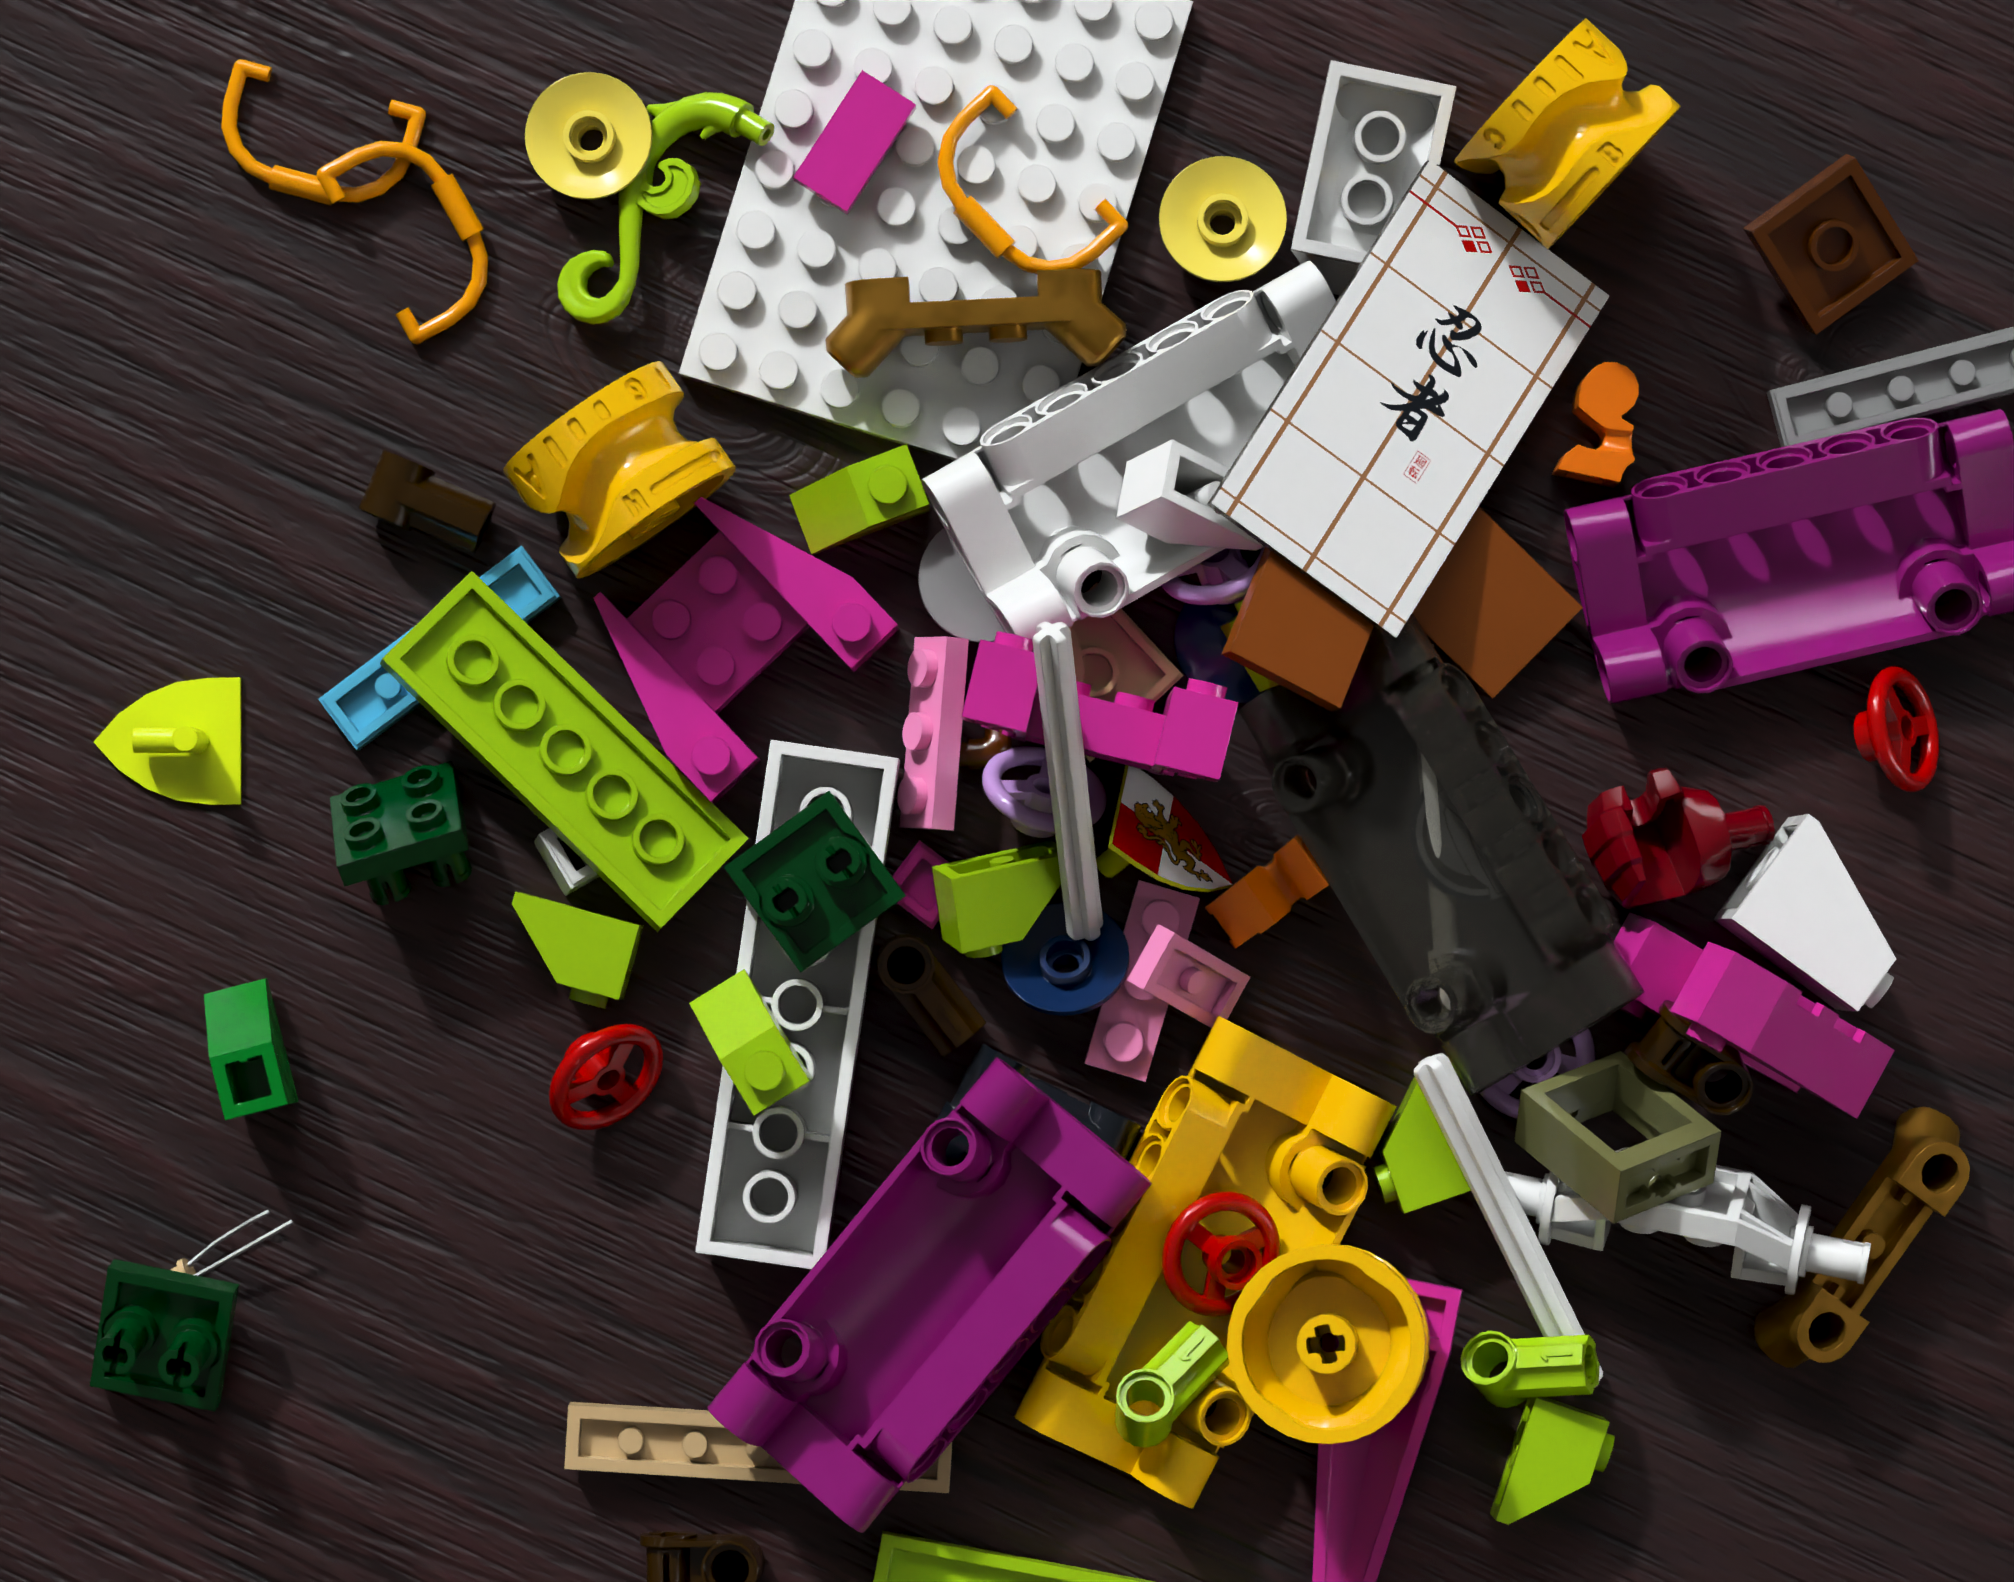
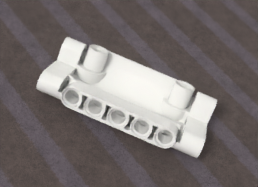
M1311 261L1302 263L1253 292L1250 290H1238L1203 306L997 423L982 435L980 447L922 479L924 490L944 529L1006 633L1033 639L1036 634L1035 629L1037 625L1045 621L1051 624L1063 622L1069 628L1073 626V622L1081 621L1088 616L1096 618L1110 616L1122 607L1225 549L1165 543L1116 519L1126 463L1173 439L1231 469L1234 468L1337 306V302L1326 280ZM1102 570L1101 580L1098 585L1091 591L1081 593L1084 579L1091 572Z

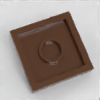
M1845 154L1743 228L1806 330L1815 335L1919 261L1857 159L1848 154Z

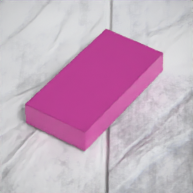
M862 70L793 176L794 181L848 215L916 110V104Z

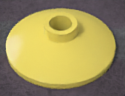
M576 73L554 82L537 98L527 118L525 145L533 168L551 188L572 198L600 199L623 190L641 173L651 151L652 125L642 100L627 84L603 73ZM597 130L603 134L601 146L593 151L584 150L581 147L582 136L587 131Z
M1230 156L1205 158L1183 169L1166 189L1159 213L1161 237L1170 256L1188 273L1212 282L1238 281L1262 270L1277 254L1284 239L1287 222L1285 202L1274 180L1257 165L1244 159ZM1218 215H1226L1233 220L1235 226L1230 233L1220 235L1212 230L1210 222Z

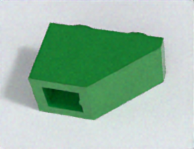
M268 978L204 994L209 1060L224 1119L238 1118L299 1102Z

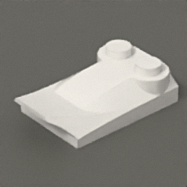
M1333 60L1330 61L1291 251L1300 265L1306 261H1311L1318 268L1332 294L1340 296L1345 294L1429 160L1440 167L1456 86Z

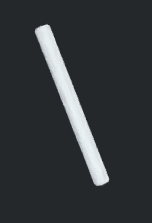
M1045 621L1037 625L1035 629L1036 634L1032 642L1066 930L1068 935L1075 941L1084 938L1088 941H1093L1100 936L1103 916L1071 630L1063 622L1051 624Z
M1439 1053L1422 1059L1414 1069V1076L1543 1337L1585 1335L1449 1058L1445 1054ZM1601 1366L1599 1367V1381L1603 1377Z

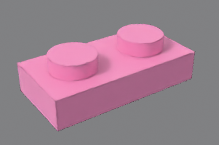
M1158 924L1127 981L1212 1028L1217 1016L1228 1019L1250 976Z

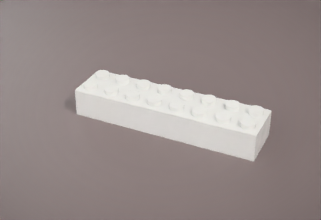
M771 740L756 843L823 794L830 791L885 866L900 766L899 758ZM747 900L736 974L743 969L747 971L813 1079L754 1116L727 1071L722 1067L696 1253L812 1269L829 1249L877 918L800 973Z

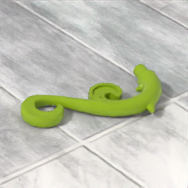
M703 92L684 97L678 101L665 104H649L647 106L648 113L655 117L651 121L652 146L649 158L637 178L626 188L619 191L618 194L619 280L606 296L601 298L592 297L587 290L588 279L594 271L602 267L612 268L615 264L613 257L605 251L591 250L571 258L562 268L557 283L558 299L567 313L580 322L594 325L608 322L624 311L630 302L638 276L643 210L661 219L678 218L692 207L698 199L701 183L697 171L679 158H668L659 162L658 168L664 172L666 179L661 186L653 187L654 169L658 160L677 139L689 132L703 129L699 135L701 139H707L715 133L723 131L734 138L742 135L760 146L766 145L773 136L774 124L755 114L752 104L724 93Z

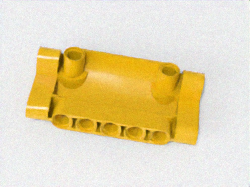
M1217 1016L1188 1075L1176 1078L1167 1087L1129 1160V1163L1147 1177L1152 1185L1110 1234L1109 1237L1112 1242L1104 1258L1043 1331L1040 1346L1044 1359L1014 1417L1039 1433L1122 1470L1157 1493L1193 1509L1219 1459L1217 1455L1219 1448H1224L1241 1439L1248 1430L1254 1412L1238 1391L1230 1371V1365L1173 1421L1171 1432L1158 1445L1146 1448L1133 1446L1121 1437L1115 1423L1117 1388L1123 1377L1134 1370L1142 1369L1189 1321L1197 1325H1204L1219 1338L1222 1346L1227 1351L1228 1325L1231 1315L1209 1317L1196 1314L1182 1306L1175 1299L1165 1282L1162 1270V1251L1171 1225L1187 1206L1199 1198L1216 1192H1236L1255 1199L1272 1216L1279 1233L1280 1255L1302 1247L1322 1244L1340 1245L1368 1190V1177L1365 1173L1366 1166L1363 1164L1367 1157H1372L1397 1106ZM1333 1170L1330 1183L1323 1189L1322 1185L1325 1177ZM1234 1211L1216 1212L1199 1222L1213 1235H1238L1255 1226L1246 1216ZM1186 1239L1181 1255L1183 1275L1189 1286L1202 1295L1208 1268L1202 1261V1251ZM1231 1250L1224 1256L1222 1265L1229 1260ZM1226 1288L1225 1296L1233 1294L1238 1290ZM1146 1400L1137 1401L1129 1406L1134 1413L1142 1416L1153 1415L1160 1411L1158 1405ZM1217 1400L1215 1410L1210 1416L1205 1418L1208 1408Z

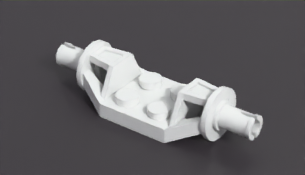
M1624 1147L1622 1149L1616 1150L1615 1152L1617 1153L1629 1147ZM1716 1165L1714 1183L1617 1222L1624 1229L1634 1233L1651 1234L1662 1231L1682 1235L1687 1241L1703 1247H1716L1721 1244L1735 1246L1731 1278L1784 1285L1785 1294L1795 1295L1799 1277H1805L1806 1271L1852 1280L1864 1285L1871 1243L1869 1242L1861 1243L1813 1233L1814 1226H1809L1811 1206L1801 1204L1799 1214H1797L1753 1172ZM1505 1171L1525 1214L1535 1216L1536 1223L1540 1224L1538 1235L1540 1244L1549 1245L1551 1239H1556L1593 1250L1603 1251L1610 1231L1611 1221L1551 1171L1545 1174L1544 1179Z

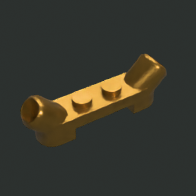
M1095 269L1037 270L1038 296L910 302L908 277L874 278L850 281L845 284L847 316L826 337L825 342L826 351L855 378L869 377L905 336H924L925 345L948 346L962 344L963 334L989 332V342L1010 343L1027 340V330H1047L1086 366H1100L1126 337V324L1102 303L1101 271Z
M1918 1107L1909 1109L1897 1119L1891 1151L1830 1235L1831 1237L1861 1243H1871L1864 1285L1852 1280L1806 1271L1805 1277H1800L1798 1280L1795 1295L1788 1294L1784 1299L1761 1311L1756 1317L1754 1327L1756 1342L1759 1348L1771 1360L1786 1368H1794L1809 1359L1819 1363L1833 1362L1842 1358L1855 1344L1870 1323L1860 1316L1863 1309L1933 1211L1945 1217L1964 1191L1969 1180V1162L1965 1153L1959 1148L1960 1131L1950 1117L1930 1107Z

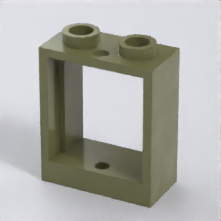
M1619 1051L1521 1089L1515 1142L1614 1224L1714 1183L1721 1130L1666 1086L1645 1075L1629 1060L1627 1055ZM1613 1110L1649 1140L1616 1153L1583 1126L1581 1122Z

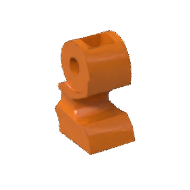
M1604 362L1595 366L1581 380L1575 390L1572 413L1598 434L1600 438L1599 445L1596 449L1576 445L1558 460L1551 475L1612 488L1621 482L1625 469L1635 460L1632 449L1634 426L1622 419V416L1635 405L1639 395V384L1636 376L1627 366L1618 362Z
M1297 834L1274 853L1273 859L1264 866L1257 865L1209 903L1205 909L1210 915H1214L1231 940L1229 942L1236 949L1257 933L1262 934L1291 911L1292 905L1298 900H1308L1329 886L1332 879L1300 835Z

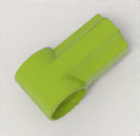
M1189 1321L1142 1369L1134 1370L1123 1377L1117 1388L1115 1423L1118 1433L1126 1442L1133 1446L1146 1448L1158 1445L1167 1438L1172 1430L1173 1421L1229 1365L1228 1353L1222 1346L1219 1338L1204 1325H1197ZM1146 1400L1158 1405L1160 1411L1153 1415L1142 1416L1134 1413L1129 1406L1137 1401Z
M1486 1331L1471 1338L1463 1348L1461 1355V1367L1466 1377L1487 1401L1496 1407L1509 1408L1517 1406L1530 1397L1593 1394L1595 1386L1599 1385L1600 1364L1596 1353V1343L1590 1335L1510 1339L1501 1332ZM1508 1361L1502 1373L1489 1378L1490 1372L1496 1365Z

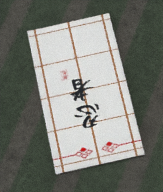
M1431 160L1426 161L1207 505L1214 509L1216 514L1228 519L1379 629L1381 634L1391 639L1397 638L1598 316L1609 295L1601 287L1593 284L1445 172L1440 165L1433 163Z

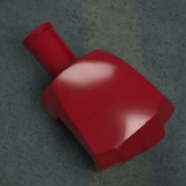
M1665 767L1648 772L1646 791L1636 799L1629 800L1624 786H1618L1602 792L1588 805L1587 830L1582 835V839L1590 862L1595 867L1607 891L1624 908L1632 909L1685 896L1717 883L1725 878L1730 870L1732 851L1754 846L1770 845V841L1774 839L1775 828L1772 815L1764 805H1755L1753 808L1724 813L1719 802L1712 794L1706 790L1680 786L1670 770Z

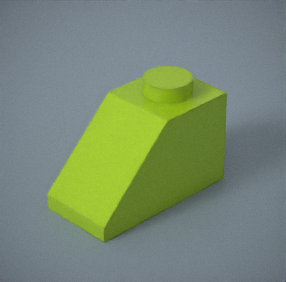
M907 444L849 465L789 495L811 555L931 511Z
M1050 840L932 866L942 940L960 953H965V956L970 958H983L999 954L1003 951V944L1023 940L1061 885L1056 843Z
M515 892L512 901L515 911L556 983L572 987L569 999L606 1009L609 997L617 1000L624 999L642 935L643 925L530 894Z
M745 969L689 1003L720 1062L754 1116L813 1079Z
M1414 1076L1379 1148L1383 1164L1373 1167L1374 1175L1385 1204L1396 1200L1399 1210L1404 1214L1471 1191Z
M1546 1397L1527 1398L1490 1511L1491 1516L1496 1521L1509 1525L1590 1484L1594 1470L1603 1472L1612 1453L1615 1436L1606 1433L1610 1422L1603 1416Z

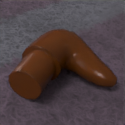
M984 728V737L982 739H968V742H961L959 767H969V770L985 768L993 756L1012 748V738L1002 735L1001 729L998 732Z

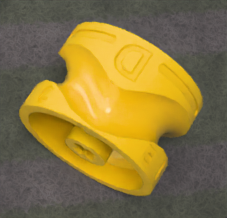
M1585 18L1501 104L1461 150L1454 163L1462 169L1474 173L1492 174L1501 170L1505 177V190L1499 200V204L1541 242L1543 246L1549 249L1637 157L1681 106L1657 85L1650 84L1640 91H1624L1622 83L1628 69L1621 50Z
M661 361L652 362L624 375L576 405L524 445L503 468V473L527 506L547 514L559 511L566 512L569 520L568 537L559 547V553L576 578H583L600 571L654 538L696 507L694 502L700 497L707 499L736 470L735 465L715 438L696 442L687 440L678 432L673 420L674 412L683 400L684 392Z
M1322 1244L1298 1248L1278 1256L1262 1267L1245 1285L1234 1305L1228 1325L1227 1353L1230 1371L1239 1393L1251 1410L1267 1425L1288 1437L1308 1443L1336 1444L1354 1441L1374 1433L1390 1422L1414 1396L1425 1373L1429 1359L1430 1335L1426 1313L1418 1294L1406 1277L1392 1264L1370 1251L1350 1245ZM1326 1333H1332L1338 1337L1339 1346L1333 1352H1326L1321 1348L1320 1339Z

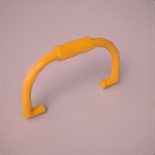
M243 59L237 60L232 69L222 110L221 129L229 153L246 173L268 183L269 189L332 205L316 175L274 165L271 168L257 161L243 146L237 128L238 106L246 78L250 77L269 82L272 67ZM391 100L388 115L409 120L403 143H408L417 148L426 119V111L415 105ZM396 158L392 167L376 181L358 187L340 186L346 195L340 202L359 203L385 194L404 177L411 162L403 158Z
M995 85L987 86L956 116L942 138L937 163L942 188L956 208L953 214L997 259L1004 257L1022 271L1037 274V270L1083 268L1101 256L1128 229L1127 220L1106 199L1094 210L1109 226L1087 247L1073 256L1048 261L1030 257L1014 246L1016 241L972 196L967 198L957 183L953 160L957 142L968 126L991 104L1006 119H1009L1018 110Z
M377 141L355 148L318 169L317 179L331 203L334 204L346 197L336 180V177L363 162L382 156L403 158L421 167L434 182L431 187L460 239L462 241L467 240L473 258L471 281L463 297L447 311L420 326L409 307L395 314L411 343L421 344L455 325L476 306L487 284L489 257L480 233L484 228L453 173L448 175L430 154L408 143Z

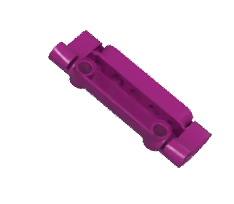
M2001 409L1941 423L1927 418L1902 419L1659 475L1635 484L1631 489L1632 494L1564 510L1569 551L1583 607L1585 623L1604 693L1610 705L1666 692L1668 688L1672 687L1675 689L1685 687L1687 690L1695 693H1710L1726 687L1938 638L1960 635L1972 629L1984 615L1991 617L2014 611V441L2008 419ZM1950 589H1958L1955 597L1949 603L1935 606L1938 597ZM1700 647H1710L1707 655L1695 663L1685 662L1687 656L1693 650Z
M996 1057L961 1099L960 1104L955 1110L953 1109L946 1118L936 1120L927 1127L920 1139L768 1323L761 1328L755 1339L754 1351L750 1358L742 1364L707 1407L708 1411L739 1439L750 1445L762 1447L836 1516L853 1529L864 1533L905 1482L915 1481L935 1463L1098 1266L1110 1248L1112 1242L1109 1237L1110 1234L1152 1183L1131 1163L1056 1101L1002 1059ZM965 1135L969 1143L967 1156L958 1165L949 1166L945 1156L949 1142L956 1136ZM797 1334L802 1342V1354L794 1365L786 1367L781 1357L782 1346L785 1340Z

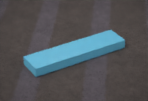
M520 546L479 577L527 624L562 598L523 546ZM412 629L318 699L358 751L421 704L380 665L382 658Z

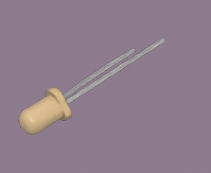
M266 1210L214 1240L190 1261L186 1258L178 1260L177 1266L170 1270L203 1276L294 1223L292 1220H289L199 1272L195 1271L192 1266L217 1244L253 1222L269 1215L270 1211Z

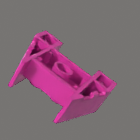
M700 497L694 504L719 531L628 618L601 592L593 599L666 755L709 801L715 804L761 761L718 715L722 709L809 627L853 673L899 630V627L853 577Z
M999 631L996 632L994 642L980 639L961 716L962 720L979 724L981 727L999 732V729H1001L1002 735L1019 741H1029L1045 745L1034 652H1032V639ZM1189 678L1186 689L1173 687L1166 698L1162 715L1152 712L1154 700L1117 692L1113 703L1089 697L1092 685L1076 681L1084 755L1148 770L1150 773L1174 776L1176 772L1178 773L1177 776L1190 779L1199 778L1213 782L1220 780L1239 703L1225 699L1227 687Z
M1630 912L1593 980L1613 991L1608 999L1609 1003L1638 1019L1643 1018L1646 1010L1660 1017L1658 1008L1665 1000L1674 1002L1670 1011L1691 1023L1686 1035L1719 1053L1728 1044L1739 1051L1745 1065L1795 1093L1802 1087L1856 1119L1895 1051L1869 1033L1839 1018V1014L1818 1002L1815 1004L1803 997L1801 990L1739 953L1708 942L1703 950L1662 925Z

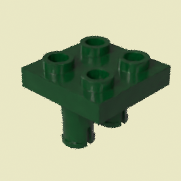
M452 761L436 766H418L402 776L376 784H358L348 788L342 794L330 797L336 866L344 887L366 880L370 890V897L376 905L389 904V898L386 893V889H388L387 883L395 902L407 897L411 886L403 872L405 868L427 862L431 871L432 881L438 887L451 886L447 871H449L447 864L450 865L457 884L463 882L471 875L472 867L464 853L465 850H469L460 783Z
M830 791L823 794L724 867L800 973L906 897L905 893Z
M113 1259L107 1269L90 1386L215 1412L221 1403L239 1284Z

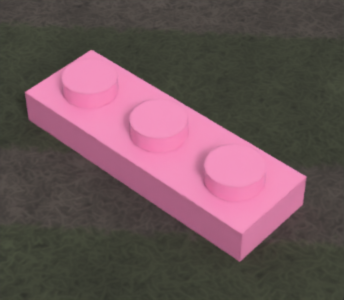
M948 636L914 638V651L909 658L907 669L908 679L911 683L909 714L905 719L902 731L906 751L904 776L897 794L898 806L901 811L899 827L954 831L963 722L961 716L964 708L969 639Z
M1138 880L1123 930L1129 948L1128 972L1119 990L1100 1007L1084 1064L1146 1082L1169 1004L1130 983L1127 979L1158 924L1188 940L1200 898Z

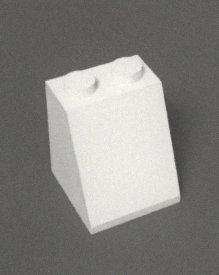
M1810 814L1788 817L1775 834L1773 841H1770V845H1767L1717 913L1714 920L1834 1009L1858 1012L1864 1004L1869 1008H1873L1884 996L1894 980V977L1887 972L1896 961V957L1820 822Z

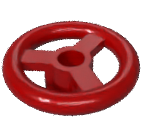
M1887 667L1881 670L1872 681L1867 699V711L1859 712L1855 717L1854 738L1861 756L1869 762L1877 761L1893 785L1906 792H1917L1924 789L1931 782L1936 772L1939 758L1937 722L1929 697L1918 679L1902 667ZM1893 685L1899 687L1904 692L1912 706L1915 717H1912L1908 710L1903 709ZM1917 736H1919V761L1915 771L1910 773L1911 747L1915 745Z
M634 1024L613 1025L577 1038L568 1047L550 1084L549 1103L555 1117L565 1126L572 1129L595 1130L612 1125L631 1114L650 1095L660 1077L663 1066V1050L658 1038L648 1029ZM635 1044L644 1053V1065L638 1079L631 1086L624 1080L626 1073L623 1066ZM594 1093L600 1096L610 1094L616 1099L610 1105L593 1111H579L570 1105Z
M1216 1192L1199 1198L1178 1215L1171 1225L1164 1242L1162 1270L1170 1292L1182 1306L1196 1314L1209 1317L1232 1315L1234 1305L1245 1285L1262 1267L1280 1256L1278 1229L1266 1208L1247 1195L1236 1192ZM1234 1211L1246 1216L1255 1226L1238 1235L1227 1236L1223 1234L1213 1235L1199 1222L1216 1212ZM1186 1239L1202 1251V1261L1208 1268L1202 1295L1189 1286L1183 1275L1181 1255ZM1231 1250L1229 1260L1222 1265L1224 1256ZM1226 1288L1238 1290L1233 1294L1225 1296Z

